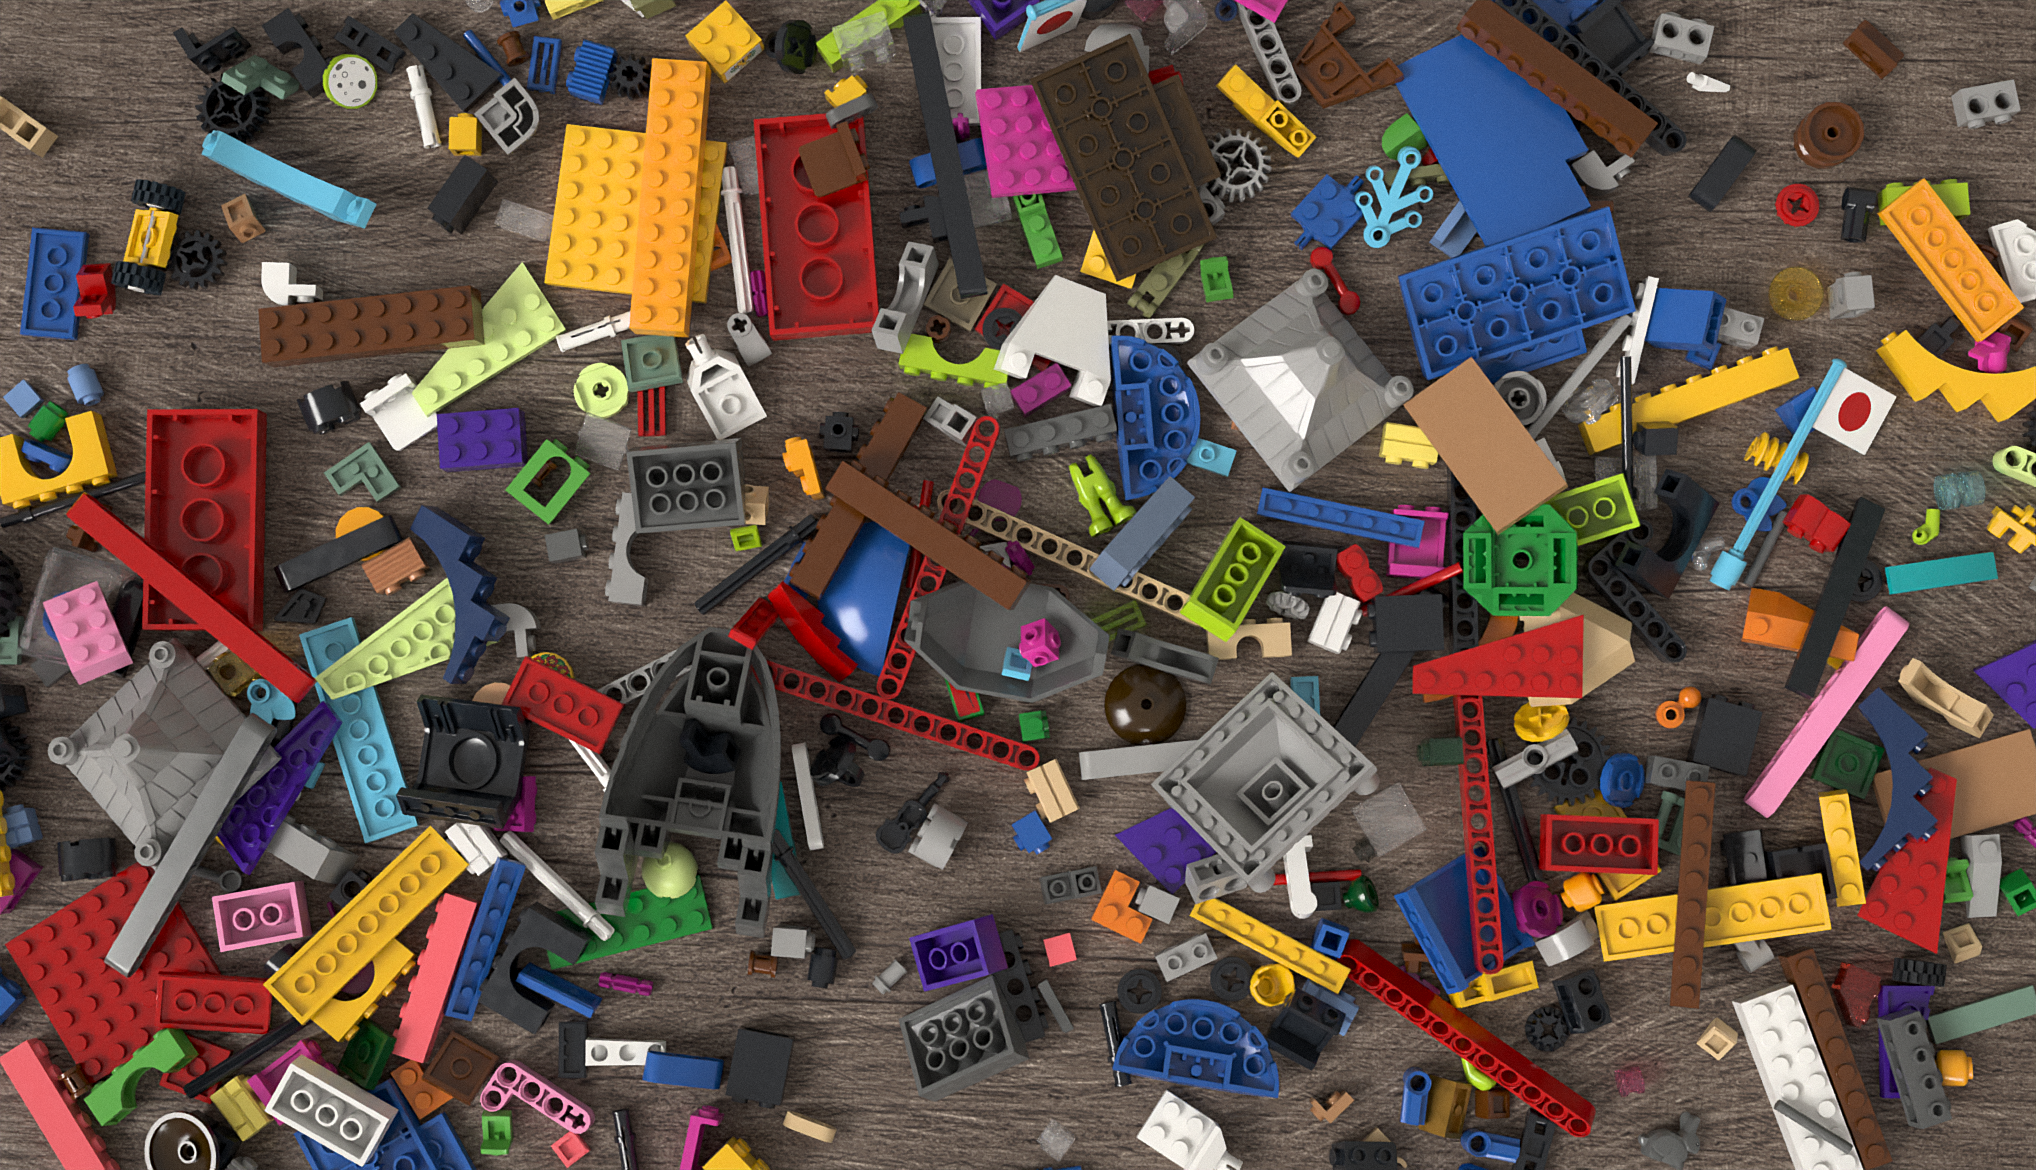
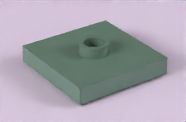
M646 335L621 340L627 386L630 393L683 383L676 337Z

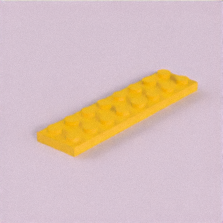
M429 826L263 985L304 1025L466 870L469 864Z
M1821 873L1708 889L1704 947L1831 930ZM1677 894L1594 906L1604 962L1673 952Z

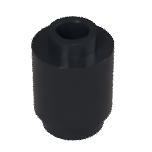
M815 947L814 954H811L807 980L812 981L811 986L828 989V984H834L838 964L836 950Z

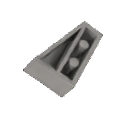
M287 813L266 850L314 880L339 884L347 872L353 869L359 856L337 845L335 841L316 834L317 831L312 827L296 823V818Z

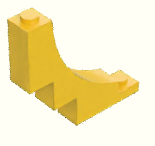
M1907 330L1896 334L1895 331L1891 332L1881 340L1883 345L1876 350L1915 402L1926 398L1936 389H1939L1956 412L1968 408L1980 399L1996 421L2001 422L2009 419L2036 399V366L2023 371L2002 374L1978 373L1964 370L1928 352L1915 341Z

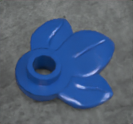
M1755 478L1749 483L1747 488L1740 489L1734 493L1731 500L1732 507L1736 513L1745 517L1746 522L1770 478ZM1778 495L1774 496L1757 528L1758 531H1771L1772 523L1769 516L1779 513V511H1782L1787 506ZM1743 497L1747 498L1749 501V505L1747 507L1741 505V499Z

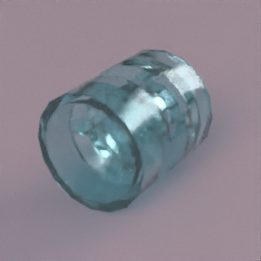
M1973 470L1960 472L1958 476L1954 473L1936 476L1934 480V496L1939 509L1942 511L1960 508L1961 504L1964 507L1982 505L1985 500V485L1980 472Z

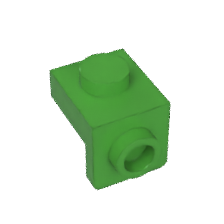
M1211 257L1201 260L1200 274L1206 302L1233 298L1227 257Z
M1948 858L1943 903L1971 901L1973 898L1966 873L1969 866L1968 859Z
M484 1110L482 1113L483 1142L481 1154H491L494 1156L508 1154L513 1141L512 1110H497L493 1112Z

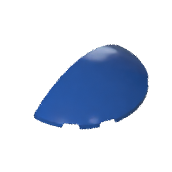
M1111 336L1114 419L1117 428L1116 439L1125 500H1130L1156 492L1169 476L1174 479L1187 464L1192 448L1197 443L1200 429V407L1191 379L1186 376L1179 366V362L1171 354L1162 348L1159 349L1147 343L1144 339L1131 336Z
M875 521L864 523L824 595L820 601L818 600V610L825 615L822 619L823 625L841 639L837 648L857 663L856 667L870 674L880 676L887 656L893 621L911 545Z
M1188 999L1174 1001L1170 1005L1157 1010L1154 1009L1143 1016L1129 1034L1124 1037L1118 1048L1112 1070L1211 1090L1278 1098L1279 1095L1277 1065L1273 1061L1264 1036L1256 1026H1252L1241 1017L1239 1012L1228 1006L1208 1000Z

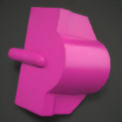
M1995 331L1981 342H1976L1975 340V347L1968 351L1970 357L1978 359L1979 370L1989 374H1999L2007 368V355L2010 351L2011 337Z

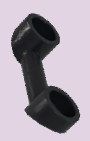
M827 713L821 718L820 728L825 734L847 736L855 744L866 749L868 755L875 761H883L889 756L890 746L886 741L882 739L871 740L843 725L841 718L834 713Z

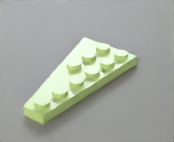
M523 262L482 309L485 345L448 349L412 391L413 397L427 417L556 339L557 335L567 332Z
M448 578L315 677L332 700L451 658L455 639L456 615L453 594ZM488 641L487 644H486V646H489V645H492V644H495V643H498V642Z

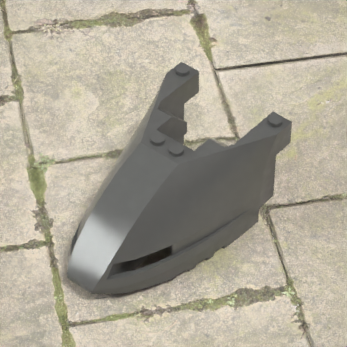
M708 627L681 645L661 667L647 687L637 709H635L631 717L627 732L621 741L617 759L614 761L599 813L600 830L595 848V856L601 875L595 899L598 913L626 917L639 856L663 859L671 840L672 832L721 839L717 860L718 868L738 871L740 900L735 920L736 934L764 938L770 908L773 841L781 772L779 709L773 679L766 658L757 645L752 650L728 637L731 630ZM693 661L691 670L679 680L656 713L654 708L676 676ZM753 668L762 684L764 695L753 673ZM695 718L708 736L729 733L741 749L735 771L722 774H706L694 770L683 761L686 749L682 747L679 740L686 720Z

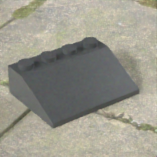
M741 438L633 447L626 452L636 534L746 524L745 471Z
M993 975L898 1019L918 1094L934 1102L1030 1059L1023 1034Z

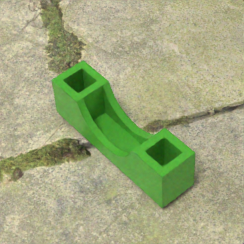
M164 1028L158 1031L153 1036L154 1040L149 1045L137 1049L132 1054L133 1058L129 1062L117 1066L112 1071L113 1075L109 1079L99 1082L91 1089L92 1093L84 1101L101 1126L117 1125L137 1108L135 1099L136 1086L146 1071L156 1068L163 1073L179 1072L199 1055L182 1029Z

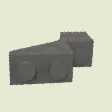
M1118 628L1111 655L1133 663L1153 667L1175 676L1211 684L1219 660L1218 657L1121 628Z

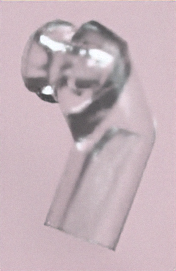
M1722 536L1699 542L1691 557L1695 570H1705L1708 566L1707 562L1711 552L1725 549Z

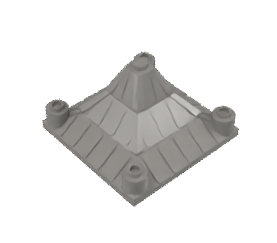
M1318 269L1306 271L1298 281L1214 343L1207 344L1187 362L1289 493L1409 401L1414 391L1413 385L1408 378L1404 376L1392 377L1386 371L1385 367L1373 355L1365 342L1357 335L1354 328L1345 320L1334 303L1330 301L1324 292L1328 287V279Z
M172 638L169 642L161 641L154 644L150 649V662L135 674L130 681L118 690L113 697L100 707L70 737H57L51 741L48 747L50 759L54 763L66 765L116 825L120 827L127 838L136 846L134 852L137 862L144 866H151L155 872L235 734L247 718L177 638ZM269 745L239 798L282 759L271 745Z
M1271 672L1151 785L1169 806L1176 810L1242 877L1253 891L1262 893L1274 885L1275 873L1271 867L1277 860L1281 859L1332 809L1337 807L1349 793L1355 791L1359 795L1371 794L1378 788L1380 779L1376 773L1378 770L1372 762L1280 678Z

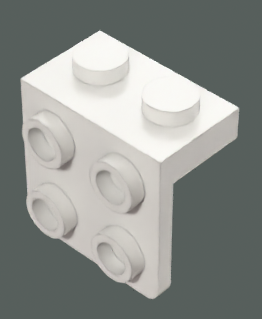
M398 374L392 377L387 382L389 385L381 390L375 389L369 392L364 397L366 400L360 403L365 413L374 418L393 449L397 451L403 450L437 427V413L429 417L424 414L412 395V391L418 385L414 378L408 374Z

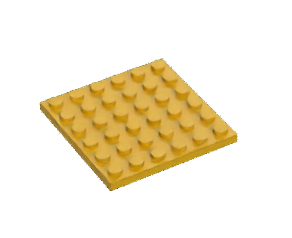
M567 124L544 283L546 285L632 295L646 133ZM706 140L692 297V302L706 304L715 243L714 233L716 223L718 222L723 185L722 174L728 148L726 142Z

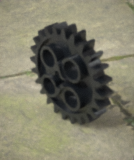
M1573 717L1565 728L1571 734L1576 746L1578 744H1585L1589 748L1587 758L1579 756L1577 752L1569 756V760L1573 761V764L1567 767L1565 786L1561 784L1565 770V763L1561 762V760L1551 765L1558 772L1555 780L1547 778L1545 771L1527 777H1532L1534 780L1529 785L1530 788L1537 785L1540 788L1537 796L1544 793L1548 794V803L1556 797L1558 806H1561L1564 800L1567 799L1568 805L1571 807L1574 806L1575 798H1577L1580 804H1584L1585 795L1591 800L1595 798L1593 789L1601 792L1599 782L1602 770L1607 760L1612 757L1605 755L1604 752L1610 748V745H1601L1600 742L1605 736L1601 735L1596 738L1594 734L1597 727L1587 730L1586 720L1578 726L1576 717ZM1526 741L1525 745L1528 747L1529 745L1538 744L1540 742ZM1538 753L1531 754L1528 757V762L1532 765H1538L1543 761V757ZM1574 771H1581L1584 774L1585 781L1583 785H1578L1573 781L1572 774Z

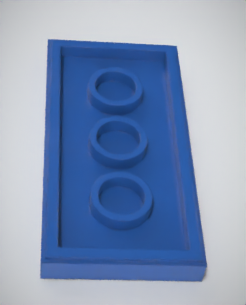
M32 227L20 329L21 335L77 340L80 316H75L73 306L81 296L76 274L83 265H86L89 234L87 232Z

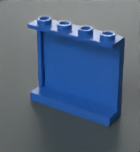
M1482 846L1473 849L1478 857H1483L1486 853ZM1465 853L1393 895L1447 995L1463 991L1469 987L1468 983L1482 975L1475 968L1473 959ZM1478 870L1475 876L1476 881L1480 885H1485L1488 882V874L1484 870ZM1497 875L1503 960L1505 961L1520 950L1534 946L1535 942L1530 934L1527 932L1522 933L1517 928L1513 901L1505 889L1502 878ZM1481 898L1478 901V909L1482 913L1489 912L1490 902L1486 898ZM1483 926L1480 930V936L1484 941L1488 942L1493 937V932L1490 927ZM1486 954L1482 959V964L1487 970H1490L1495 965V959L1492 955Z

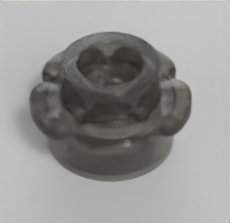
M1365 837L1359 841L1355 839L1356 846L1352 849L1360 862L1366 859L1368 863H1371L1370 860L1376 857L1371 845Z

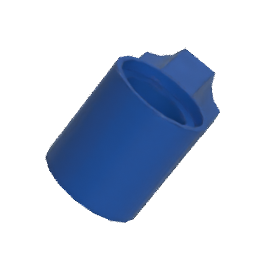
M1410 1067L1403 1075L1404 1088L1400 1122L1410 1125H1425L1431 1079L1422 1068ZM1421 1075L1424 1078L1423 1084L1416 1088L1411 1087L1410 1081L1412 1077Z
M1476 1128L1465 1130L1461 1136L1462 1147L1476 1157H1488L1516 1163L1519 1157L1520 1139L1489 1133ZM1480 1136L1482 1139L1481 1145L1477 1149H1472V1138Z

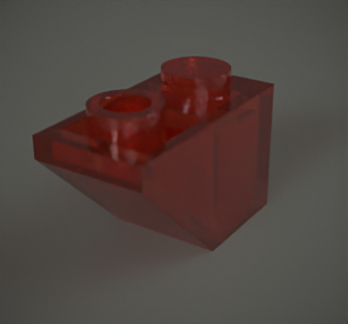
M1842 962L1831 988L1846 1024L1861 1029L1862 1024H1866L1870 1017L1869 1007L1872 999H1875L1881 990V984H1879L1881 977L1852 964Z

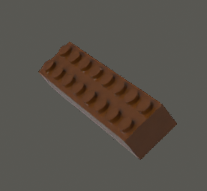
M471 285L258 309L262 363L274 368L485 345L481 291Z

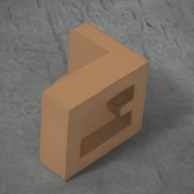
M246 194L221 205L229 229L241 243L265 232V228L257 219L251 200Z
M1343 1089L1340 1093L1335 1091L1327 1098L1325 1102L1328 1105L1325 1108L1313 1097L1310 1098L1309 1102L1313 1106L1309 1110L1321 1122L1326 1119L1329 1123H1332L1354 1099Z

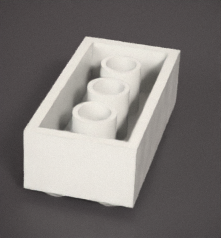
M301 1054L289 1065L264 1111L363 1167L374 1155L398 1109Z

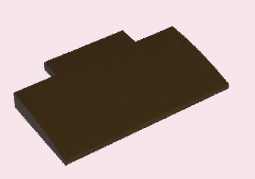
M1131 34L1029 79L1116 282L1218 238L1196 187L1221 177V174L1178 74L1152 85Z

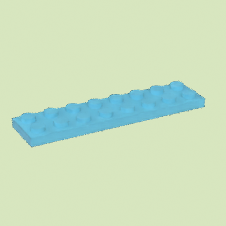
M353 617L299 634L311 674L314 678L362 643ZM316 682L315 687L320 703L322 701L328 703L343 722L332 740L365 843L420 826L418 817L402 814L396 797L401 787L408 788L376 685L332 700L321 685Z

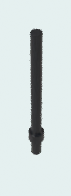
M1620 356L1622 473L1625 475L1634 502V499H1636V487H1633L1631 356Z
M146 471L39 506L20 508L17 513L1 517L0 525L2 528H6L22 522L24 524L37 520V517L73 506L83 492L96 499L143 484L146 481Z

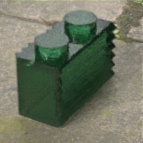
M1460 736L1423 739L1421 744L1417 745V759L1422 761V766L1464 764L1463 740Z

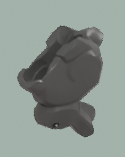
M1682 1112L1680 1115V1131L1674 1132L1666 1128L1651 1130L1648 1134H1640L1638 1142L1641 1145V1154L1659 1162L1667 1163L1670 1167L1677 1170H1683L1688 1153L1697 1154L1700 1150V1141L1696 1135L1700 1118L1697 1115H1691L1689 1112Z

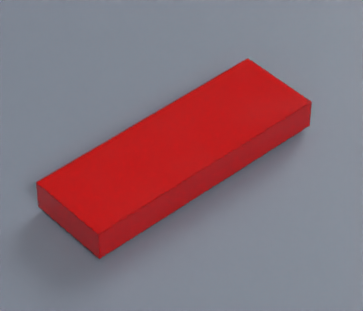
M759 597L733 626L728 637L753 650L780 616L772 603Z

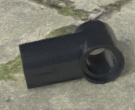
M1846 187L1841 203V208L1844 211L1841 240L1849 243H1864L1866 241L1869 217L1876 204V191Z

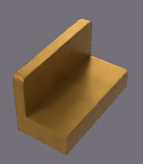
M1430 1075L1431 1088L1428 1091L1425 1125H1418V1128L1444 1138L1461 1139L1472 1084Z

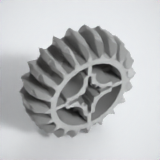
M1240 128L1237 129L1235 136H1232L1231 130L1227 129L1225 131V138L1220 133H1217L1215 135L1216 142L1211 139L1207 141L1215 162L1219 163L1218 166L1223 168L1226 174L1224 181L1217 178L1208 182V185L1213 184L1209 192L1213 194L1216 190H1219L1218 197L1221 200L1225 194H1228L1229 202H1233L1235 195H1238L1239 201L1243 202L1245 193L1248 197L1253 198L1255 196L1254 189L1259 192L1263 190V185L1260 182L1267 183L1269 177L1264 173H1270L1272 167L1266 164L1271 161V156L1262 155L1267 151V146L1258 147L1261 141L1260 137L1251 141L1252 132L1250 131L1246 133L1245 137H1242ZM1238 146L1237 151L1233 154L1218 153L1226 147ZM1246 150L1254 157L1257 170L1253 169L1252 165L1246 162L1244 157ZM1240 155V164L1230 176L1231 164H1233L1234 161L1237 160V157ZM1237 177L1252 178L1245 184L1231 185Z

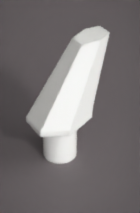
M1691 72L1687 76V82L1693 84L1692 87L1698 91L1727 92L1730 90V85L1703 74L1698 75Z

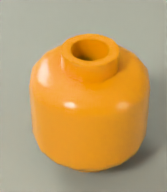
M1580 872L1564 881L1563 888L1565 892L1561 893V897L1568 908L1573 906L1576 911L1584 912L1600 904L1602 894L1605 892L1595 874L1590 875L1588 872Z
M1939 1050L1937 1052L1936 1059L1934 1060L1936 1067L1940 1070L1943 1077L1942 1086H1965L1968 1083V1079H1973L1972 1057H1967L1963 1050Z

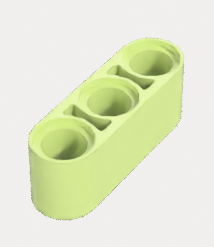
M2018 446L2007 447L1995 453L1992 462L1997 471L2036 487V476L2031 470L2032 465H2036V453ZM2007 453L2013 457L2014 463L2012 466L2006 462Z

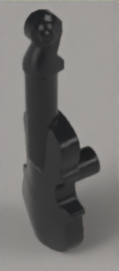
M939 772L938 779L933 781L917 800L909 799L905 801L902 808L898 809V815L894 819H885V823L876 831V839L885 850L897 854L904 850L908 842L912 841L910 832L914 828H918L919 824L926 819V805L939 792L942 785L950 781L949 774L947 772Z

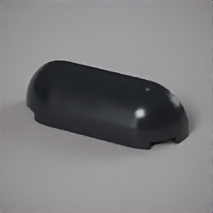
M137 573L124 581L112 610L131 658L142 630L143 578ZM129 665L111 673L125 678Z

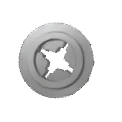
M1285 591L1270 593L1266 601L1271 611H1275L1278 615H1283L1286 618L1304 619L1310 611L1309 605L1301 597L1287 594Z

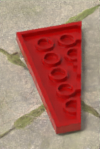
M1584 615L1414 665L1412 694L1582 699Z
M1930 767L1928 772L1933 776V781L1930 784L1934 787L1923 798L1917 795L1915 799L1938 820V824L1935 826L1938 831L1928 841L1922 838L1918 843L1908 835L1906 839L1909 842L1898 853L1892 850L1886 856V859L1889 861L1879 870L1865 898L1866 903L1862 905L1857 916L1937 954L1957 779Z

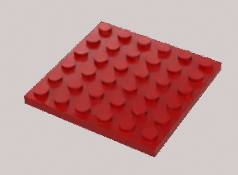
M139 862L129 866L118 873L116 877L105 881L5 944L76 1065L81 1064V1071L88 1082L93 1084L110 1075L117 1066L129 1062L133 1058L132 1054L137 1049L149 1045L154 1040L153 1036L158 1031L164 1029L154 1027L159 971L222 975L179 902L175 905L140 967L130 978L125 977L104 963L106 955L155 873L151 866H144Z

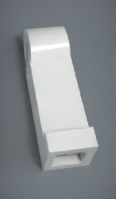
M1311 835L1304 836L1283 856L1291 911L1296 917L1302 919L1310 917L1317 907L1316 896L1311 892L1306 860V852H1310L1313 847Z
M588 1037L586 1039L585 1066L645 1065L647 1051L666 1052V1041Z

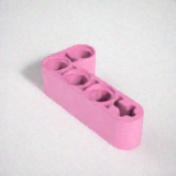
M510 1060L500 1065L480 1096L482 1107L493 1112L506 1106L512 1096L516 1095L575 1134L585 1132L593 1125L595 1120V1114L589 1106L518 1060ZM507 1067H512L516 1070L517 1077L515 1081L506 1078L505 1069ZM530 1082H535L539 1085L540 1093L538 1096H533L529 1093L528 1084ZM492 1090L500 1093V1104H494L490 1100V1092ZM553 1097L562 1100V1111H556L552 1108L551 1100ZM572 1106L573 1109L570 1111L571 1114L565 1117L564 1114L567 1113ZM581 1113L584 1115V1122L578 1125L576 1123L578 1120L576 1116Z

